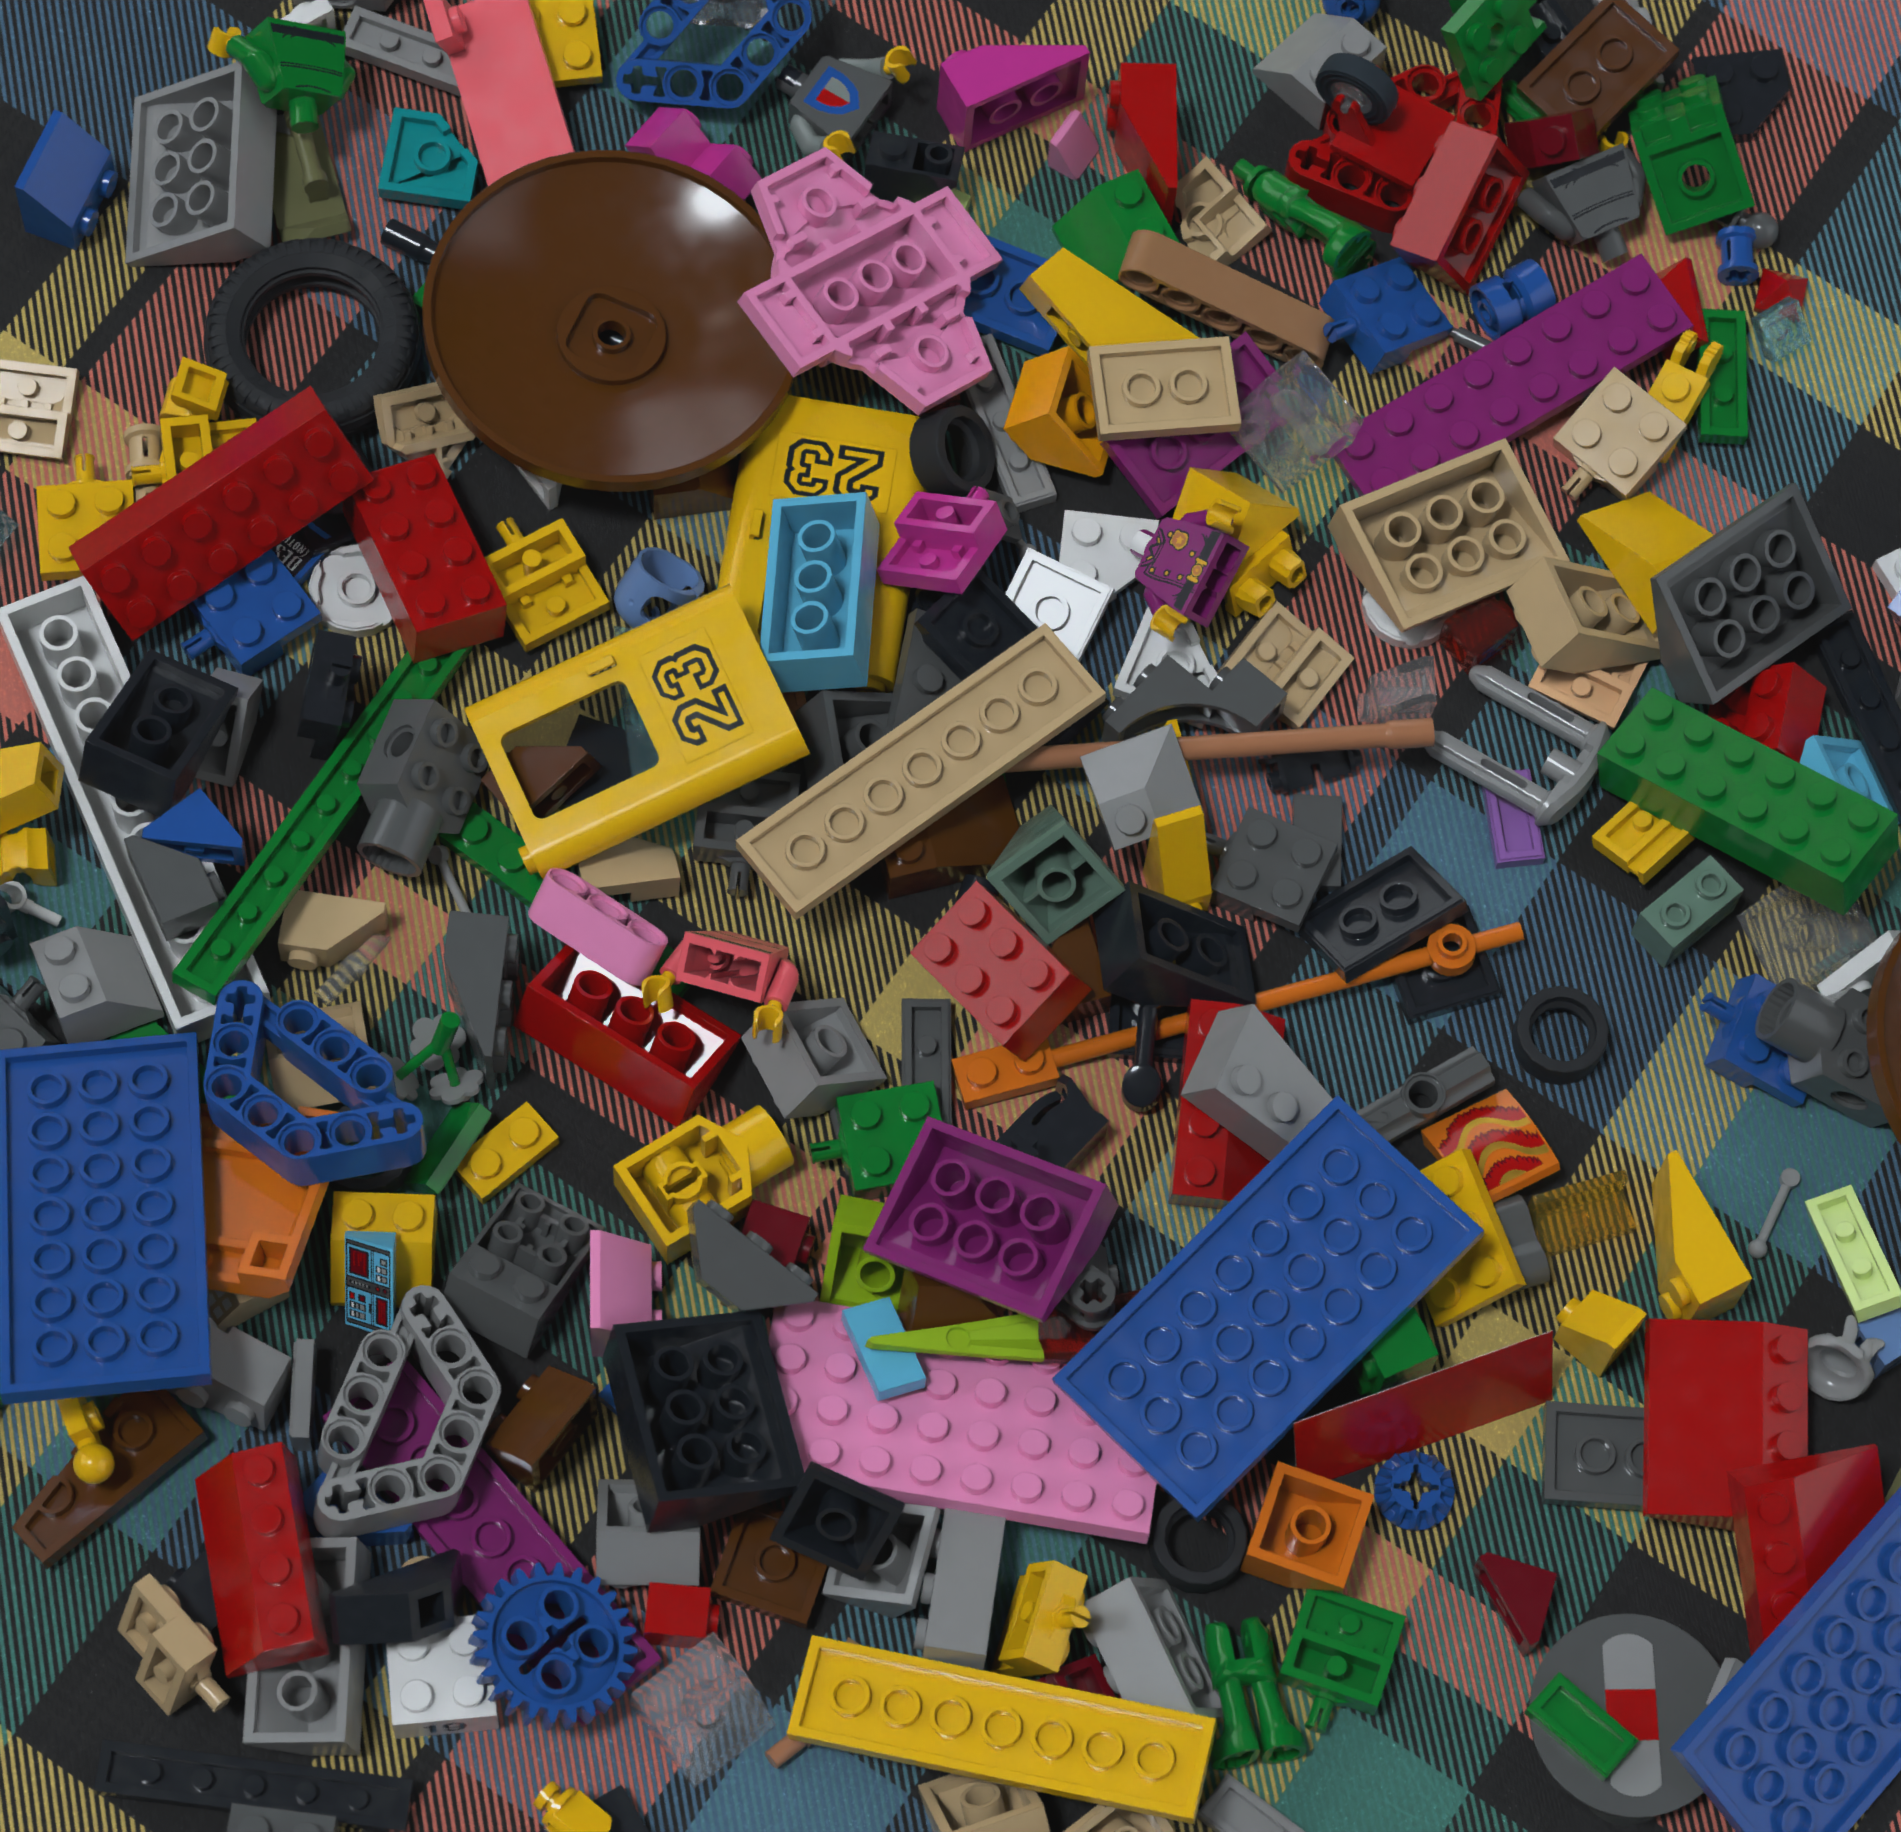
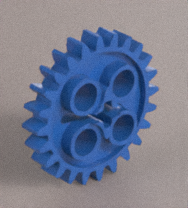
M560 1562L555 1564L550 1575H546L540 1563L534 1565L530 1571L529 1578L518 1568L510 1577L511 1584L501 1578L493 1588L495 1595L490 1593L485 1595L480 1603L485 1611H477L471 1623L480 1630L472 1632L468 1639V1644L482 1649L476 1651L469 1662L470 1665L485 1666V1670L480 1674L476 1682L478 1685L493 1683L495 1689L488 1700L493 1702L505 1697L508 1700L504 1713L506 1716L514 1713L517 1708L524 1710L523 1722L525 1726H528L536 1715L542 1716L543 1726L547 1731L551 1729L557 1717H560L566 1730H570L576 1723L577 1714L583 1722L589 1724L596 1716L595 1708L605 1714L613 1705L611 1697L619 1699L626 1690L625 1685L621 1681H628L634 1673L635 1669L626 1662L633 1660L638 1653V1648L624 1643L633 1637L636 1629L620 1625V1622L626 1617L629 1610L628 1608L612 1609L610 1604L617 1595L615 1590L603 1596L597 1592L601 1582L600 1577L597 1576L588 1585L581 1582L582 1568L577 1567L570 1578L564 1577L563 1567ZM552 1603L560 1607L565 1619L552 1618L546 1612L544 1604ZM584 1618L587 1621L586 1625L580 1627L568 1637L561 1648H554L529 1673L525 1675L520 1673V1667L532 1661L545 1644L550 1645L556 1641L577 1619ZM515 1634L523 1638L528 1650L520 1651L513 1648L507 1641L506 1635ZM585 1641L594 1645L599 1653V1658H591L583 1654L578 1642ZM541 1673H551L558 1677L562 1684V1689L555 1690L545 1685Z

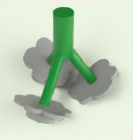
M445 1012L437 1015L433 1020L424 1017L415 1021L412 1033L416 1039L412 1040L409 1046L410 1052L415 1056L406 1064L398 1057L391 1058L384 1052L379 1053L392 1066L398 1099L402 1100L406 1097L408 1100L414 1101L418 1097L416 1089L419 1088V1082L412 1072L421 1064L429 1071L439 1070L443 1065L446 1069V1073L438 1074L430 1080L432 1089L429 1091V1095L432 1100L442 1099L444 1104L454 1105L465 1102L479 1093V1085L484 1081L483 1072L476 1069L467 1071L466 1068H456L455 1065L460 1058L458 1048L462 1047L466 1041V1033L459 1026L460 1018L456 1013Z

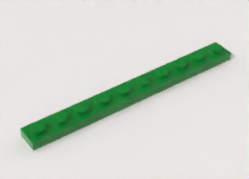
M473 646L415 664L409 652H406L172 972V982L213 1005L217 1004L220 991L235 979L364 801L357 782L393 700H437L469 656Z

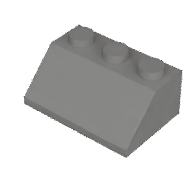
M1128 1577L1084 1602L1083 1606L1089 1610L1091 1618L1085 1619L1089 1624L1082 1629L1088 1641L1094 1647L1099 1648L1106 1663V1666L1103 1667L1104 1676L1115 1693L1120 1694L1122 1699L1216 1718L1217 1724L1223 1722L1218 1691H1212L1209 1667L1165 1579Z

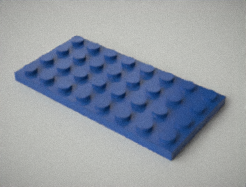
M189 1032L0 1050V1396L3 1405L212 1385L199 1043L197 1033Z
M1337 1095L1052 1380L1066 1396L1198 1523L1294 1427V1423L1300 1421L1484 1236V1230Z
M1901 1487L1670 1748L1672 1753L1736 1832H1848L1901 1771Z

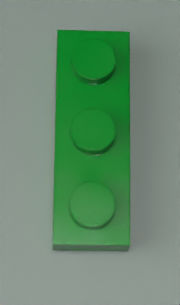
M1702 308L1709 342L1697 348V367L1705 349L1711 342L1715 341L1723 345L1724 349L1709 379L1710 386L1697 407L1698 443L1745 445L1748 438L1746 311Z

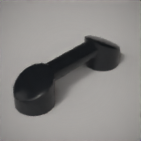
M1129 1000L1131 1009L1138 1015L1134 1066L1129 1068L1124 1075L1121 1097L1124 1104L1131 1110L1145 1112L1155 1107L1160 1099L1161 1078L1157 1070L1153 1068L1157 1020L1166 1011L1167 1006L1141 1005Z

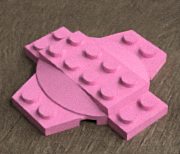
M827 147L757 181L750 192L774 252L771 278L744 292L737 303L793 378L816 365L823 368L830 363L863 371L918 416L986 379L993 368L973 317L965 316L963 310L965 299L970 294V282L996 269L1003 259L948 186L916 203L901 197H897L894 202L878 199L870 192L872 183Z

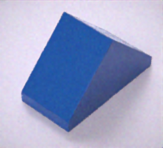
M201 788L143 828V839L197 857L201 862L245 866L246 852L243 838Z

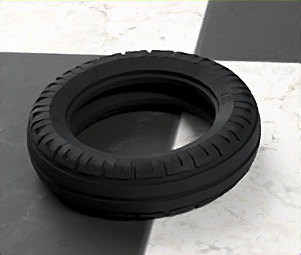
M304 238L301 240H289L267 247L242 262L225 279L214 296L206 317L204 328L206 365L227 373L226 379L229 384L224 402L241 419L256 418L257 422L299 394L277 387L256 370L246 351L248 334L257 315L277 297L301 288H330L350 295L366 307L377 323L380 331V340L371 364L356 380L340 389L317 395L347 438L366 431L377 424L373 396L410 388L419 367L422 352V329L418 310L409 290L399 276L382 260L368 251L346 242L332 239L327 240L325 238Z

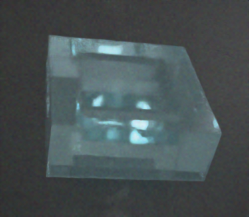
M1786 297L1751 318L1764 358L1772 362L1780 360L1812 341L1799 300L1792 297Z

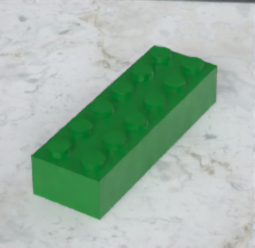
M1653 687L1597 752L1601 788L1628 802H1633L1639 808L1660 819L1663 818L1669 821L1671 825L1681 830H1686L1690 835L1843 916L1899 848L1897 813Z

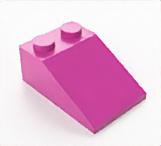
M981 45L969 51H956L948 56L944 62L940 63L937 111L957 145L965 147L964 152L1084 99L1090 52L1086 45Z

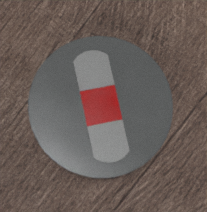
M1626 1613L1612 1614L1592 1619L1575 1627L1554 1644L1541 1662L1531 1688L1529 1705L1555 1675L1560 1672L1639 1741L1605 1781L1602 1782L1530 1719L1534 1745L1542 1763L1564 1791L1586 1805L1598 1817L1615 1825H1642L1654 1820L1661 1814H1666L1689 1804L1704 1791L1672 1753L1670 1748L1708 1706L1706 1701L1720 1671V1667L1705 1647L1689 1633L1655 1617Z

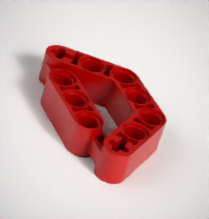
M1421 64L1391 78L1395 85L1443 110L1455 105V122L1469 127L1471 126L1467 124L1468 122H1475L1483 127L1475 129L1497 136L1503 77L1481 101L1466 96L1457 70L1444 76L1437 67ZM1416 91H1425L1431 96H1421ZM1331 108L1326 117L1323 135L1314 140L1299 141L1290 149L1284 176L1300 187L1310 190L1307 195L1314 202L1325 207V209L1378 231L1393 233L1395 224L1404 216L1413 198L1414 188L1411 191L1331 150L1330 145L1339 129L1338 114ZM1431 160L1429 161L1421 176L1425 174ZM1341 184H1353L1358 189H1345ZM1384 201H1394L1400 207H1390L1384 204Z

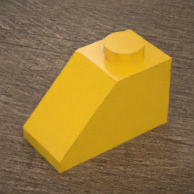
M1592 1289L1582 1301L1574 1296L1557 1315L1556 1320L1561 1325L1554 1340L1600 1378L1631 1343L1647 1314L1637 1306Z

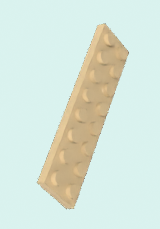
M1044 623L736 840V849L793 918L797 920L1105 701L1106 692L1051 628Z

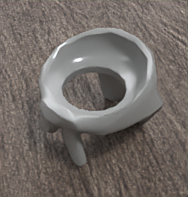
M1853 1315L1847 1316L1842 1336L1836 1337L1832 1333H1826L1808 1338V1387L1819 1396L1838 1402L1850 1401L1863 1394L1869 1388L1875 1376L1870 1361L1877 1351L1885 1346L1884 1341L1874 1337L1868 1338L1858 1347L1855 1344L1858 1326Z

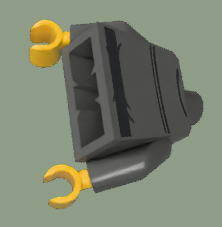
M1617 132L1615 145L1609 143L1606 136L1602 135L1599 143L1600 153L1531 182L1533 188H1527L1526 179L1514 206L1518 205L1535 222L1558 239L1566 240L1570 246L1592 237L1602 262H1606L1629 252L1618 226L1640 217L1639 208L1643 204L1646 175L1631 149L1626 148L1629 140L1626 132Z

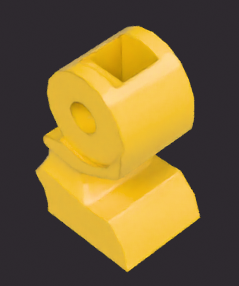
M182 356L177 376L172 378L168 384L159 421L161 418L208 414L209 421L218 420L229 384L226 379L227 373Z
M24 827L17 833L8 834L5 832L0 834V885L13 881L17 873H26L32 878L33 884L57 886L55 845L46 828Z

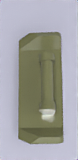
M283 111L286 127L289 128L290 135L276 131L272 208L281 242L304 238H325L351 231L350 220L345 210L319 115L318 130L312 133L298 134L291 130L289 111Z

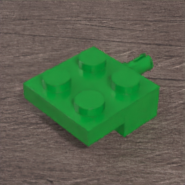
M934 1080L836 1097L835 1110L839 1124L838 1139L809 1143L812 1164L842 1159V1163L848 1170L852 1197L868 1200L888 1197L927 1117L942 1121Z
M1306 1589L1277 1677L1278 1683L1301 1690L1314 1699L1307 1722L1304 1725L1305 1728L1310 1731L1313 1730L1320 1712L1321 1717L1316 1733L1325 1734L1333 1706H1346L1372 1716L1374 1715L1387 1681L1406 1616L1332 1590Z

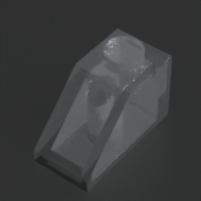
M1423 656L1371 675L1365 693L1358 694V721L1366 722V724H1379L1390 720L1431 718L1436 704L1434 656Z

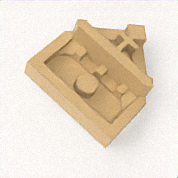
M437 382L374 395V408L381 443L407 461L435 453L448 479L452 473L449 468L466 442L473 441L475 435L457 417L444 398Z

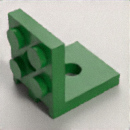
M1448 0L1454 15L1441 28V32L1467 97L1481 101L1547 28L1544 20L1531 17L1529 9L1537 0Z
M1705 74L1687 77L1678 83V88L1661 93L1660 89L1643 92L1628 107L1631 133L1665 235L1755 206L1725 114L1722 94L1716 75L1707 78ZM1692 165L1704 166L1709 171L1708 180L1698 187L1687 185L1683 181L1682 176L1688 167Z

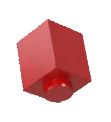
M649 1582L644 1626V1638L650 1645L705 1650L707 1635L717 1636L720 1612L719 1604H710L711 1588Z

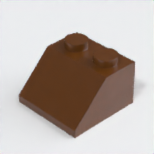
M548 1366L540 1377L532 1374L525 1381L516 1396L520 1400L508 1416L504 1413L499 1414L489 1426L485 1436L488 1439L485 1443L486 1453L491 1459L534 1493L598 1415L596 1387L586 1380Z

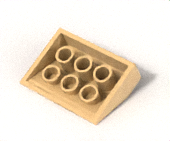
M1506 438L1339 505L1328 525L1350 570L1402 633L1509 589L1543 556L1570 562Z

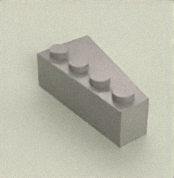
M1254 1004L1218 1011L1180 1094L1269 1161L1333 1100Z
M210 1317L212 1385L166 1390L177 1395L189 1406L195 1408L207 1407L224 1414L229 1421L242 1427L251 1425L265 1431L292 1383L291 1357L234 1326L227 1328L226 1332L217 1328L215 1321Z
M950 1508L940 1509V1514L944 1515L942 1529L936 1528L929 1554V1558L937 1559L935 1574L925 1572L920 1602L930 1604L928 1619L918 1618L913 1649L924 1650L923 1658L984 1670L1006 1518Z

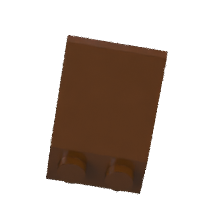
M1004 775L994 779L878 862L888 899L963 882L966 874L979 877L987 876L991 867L1019 829Z

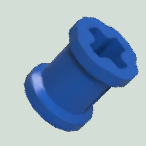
M1732 225L1718 231L1716 245L1721 249V265L1717 269V279L1720 283L1729 286H1743L1758 279L1759 267L1754 263L1753 242L1756 239L1753 228Z

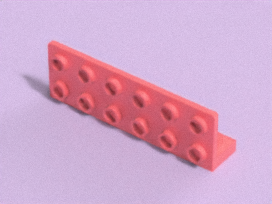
M423 0L435 42L450 58L487 185H491L501 177L525 165L548 157L575 152L529 0H472L453 7L447 0Z

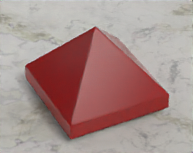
M1763 268L1753 311L1799 322L1808 278Z

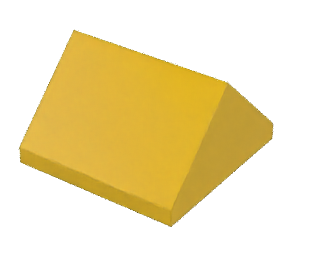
M1190 467L1172 518L1181 520L1186 513L1209 509L1211 503L1217 498L1241 507V512L1236 513L1233 517L1231 527L1234 528V532L1232 535H1228L1249 546L1242 561L1243 563L1299 517L1300 513L1297 507L1238 473Z

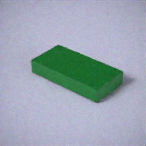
M460 1102L459 1104H454L427 1144V1152L424 1158L412 1166L403 1183L414 1192L440 1194L491 1118L492 1113L480 1103Z
M1560 1672L1555 1675L1524 1712L1526 1716L1602 1782L1605 1781L1639 1741Z

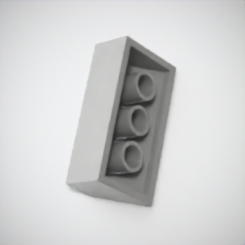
M357 1537L310 1538L329 1654L247 1674L243 1744L307 1756L360 1755L366 1644L338 1645L333 1643L329 1593L370 1579L371 1552Z

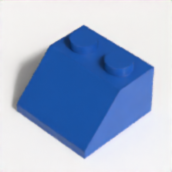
M55 109L14 187L25 232L77 251L83 237H89L93 233L98 221V208L104 197L110 198L118 181V173L114 169L111 151L67 115Z

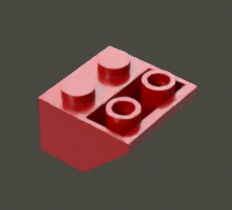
M1795 662L1770 665L1717 703L1710 705L1708 716L1800 763L1806 739L1813 735H1818L1827 687Z

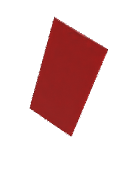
M1553 1330L1295 1422L1296 1468L1332 1480L1390 1459L1395 1453L1410 1452L1543 1404L1546 1401H1551Z

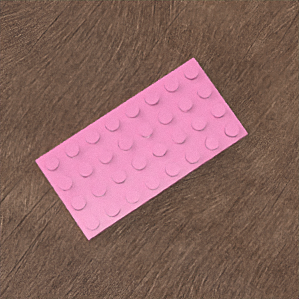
M813 1301L807 1304L774 1308L768 1341L804 1473L812 1461L904 1503L1004 1517L1008 1521L1147 1544L1156 1482L1066 1396L1052 1380L1083 1346L1039 1339L1045 1359L1043 1362L915 1352L926 1376L925 1388L877 1401L841 1321L842 1310L851 1307Z

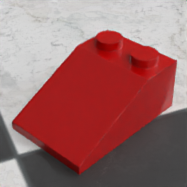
M1121 62L1118 80H1110L1109 103L1106 104V131H1114V150L1127 173L1139 169L1171 226L1178 188L1176 64Z

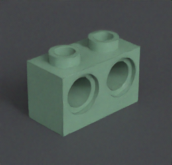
M1709 855L1639 914L1631 935L1665 968L1734 911L1744 889Z

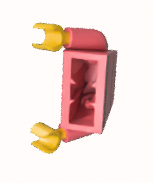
M686 931L683 940L660 968L661 975L649 976L643 980L644 1008H647L652 1002L657 1001L659 1013L668 1012L673 1007L671 986L673 984L678 985L680 982L758 1003L764 1002V1005L754 1010L752 1036L756 1039L759 1031L769 1029L773 1031L772 1043H778L782 1038L783 1012L787 1011L799 981V973L791 960L787 959L789 948L786 946L730 931Z

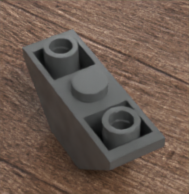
M710 1199L705 1205L702 1201L697 1200L687 1209L695 1281L732 1311L742 1312L807 1304L813 1302L819 1294L810 1287V1284L813 1282V1278L792 1262H789L786 1267L770 1256L774 1248L766 1240L753 1231H749L746 1236L730 1224L734 1219L733 1215L717 1202Z

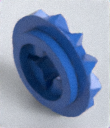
M1416 1449L1401 1454L1395 1453L1380 1467L1374 1482L1375 1501L1383 1516L1392 1524L1413 1531L1425 1530L1440 1523L1449 1513L1456 1491L1451 1478V1470L1445 1468L1438 1461L1436 1455L1420 1453ZM1414 1471H1416V1477L1419 1478L1421 1486L1433 1489L1430 1492L1422 1493L1417 1509H1414V1501L1411 1500L1410 1492L1402 1491L1400 1486L1408 1485Z

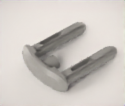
M1474 665L1469 671V680L1479 692L1578 747L1581 753L1575 760L1556 748L1551 751L1541 769L1543 775L1557 782L1553 790L1548 791L1445 731H1434V747L1424 748L1434 759L1534 815L1535 825L1540 827L1558 822L1586 794L1598 773L1597 752L1610 738V731L1606 722L1601 721L1598 724H1593L1493 666Z

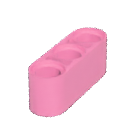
M550 868L547 871L528 910V916L539 927L617 978L632 985L642 986L643 980L652 975L668 943V937L659 928L581 877L561 868Z

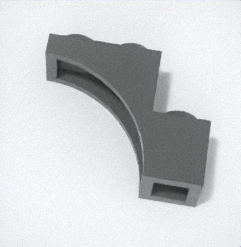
M1167 655L1157 667L1151 663L1139 674L1134 682L1136 689L1125 700L1120 696L1106 709L1102 717L1105 721L1102 740L1104 742L1124 741L1152 728L1165 725L1167 720L1177 719L1178 723L1207 724L1231 733L1266 731L1283 713L1288 693L1244 658L1232 670L1227 666L1224 667L1216 675L1208 688Z

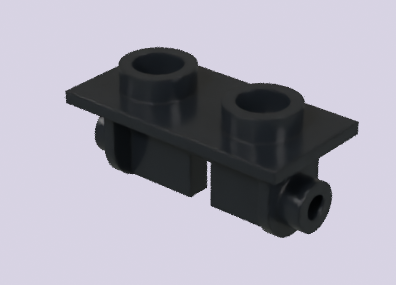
M1360 749L1271 755L1258 759V763L1271 764L1273 772L1266 774L1269 789L1271 792L1279 790L1284 794L1290 790L1315 783L1310 768L1311 765L1317 764L1321 780H1327L1355 772L1357 766L1363 765V758Z

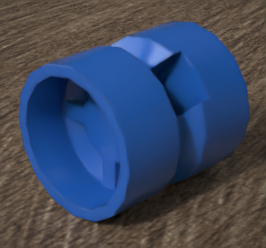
M1526 259L1506 269L1503 272V279L1500 276L1493 275L1469 289L1470 304L1475 318L1486 335L1492 340L1498 339L1523 324V321L1526 322L1557 304L1550 280L1541 266L1533 259Z

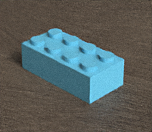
M867 492L773 499L760 648L781 693L867 687L880 523Z

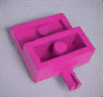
M973 486L966 497L917 491L894 522L900 538L881 562L877 572L883 584L963 594L1008 530L997 502L989 500L988 492L979 486L978 489L976 486Z

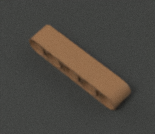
M1145 229L1136 230L1132 233L1118 274L1119 280L1124 285L1235 339L1244 332H1247L1261 351L1294 367L1309 371L1322 368L1330 344L1327 340L1329 336H1324L1323 328L1326 323L1334 322L1331 316L1160 233Z

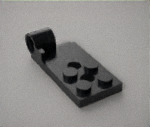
M981 568L963 594L919 588L915 591V598L920 609L926 612L914 625L920 631L923 642L961 681L1038 628ZM1105 697V701L1042 746L1069 744L1110 701Z

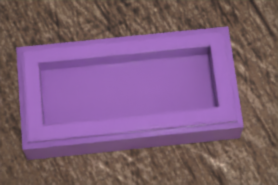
M1530 769L1514 770L1516 773L1532 781ZM1482 786L1495 869L1543 864L1545 854L1541 830L1539 826L1534 824V815Z

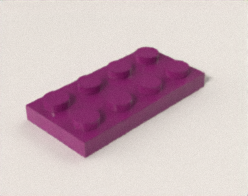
M1244 332L1230 343L1241 417L1239 431L1111 440L1100 443L1157 519L1177 505L1190 467L1221 471L1303 407L1247 332Z

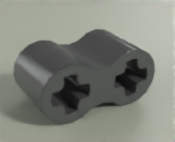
M1518 1194L1493 1203L1527 1284L1512 1293L1550 1282L1547 1258L1535 1234L1531 1216L1523 1197Z

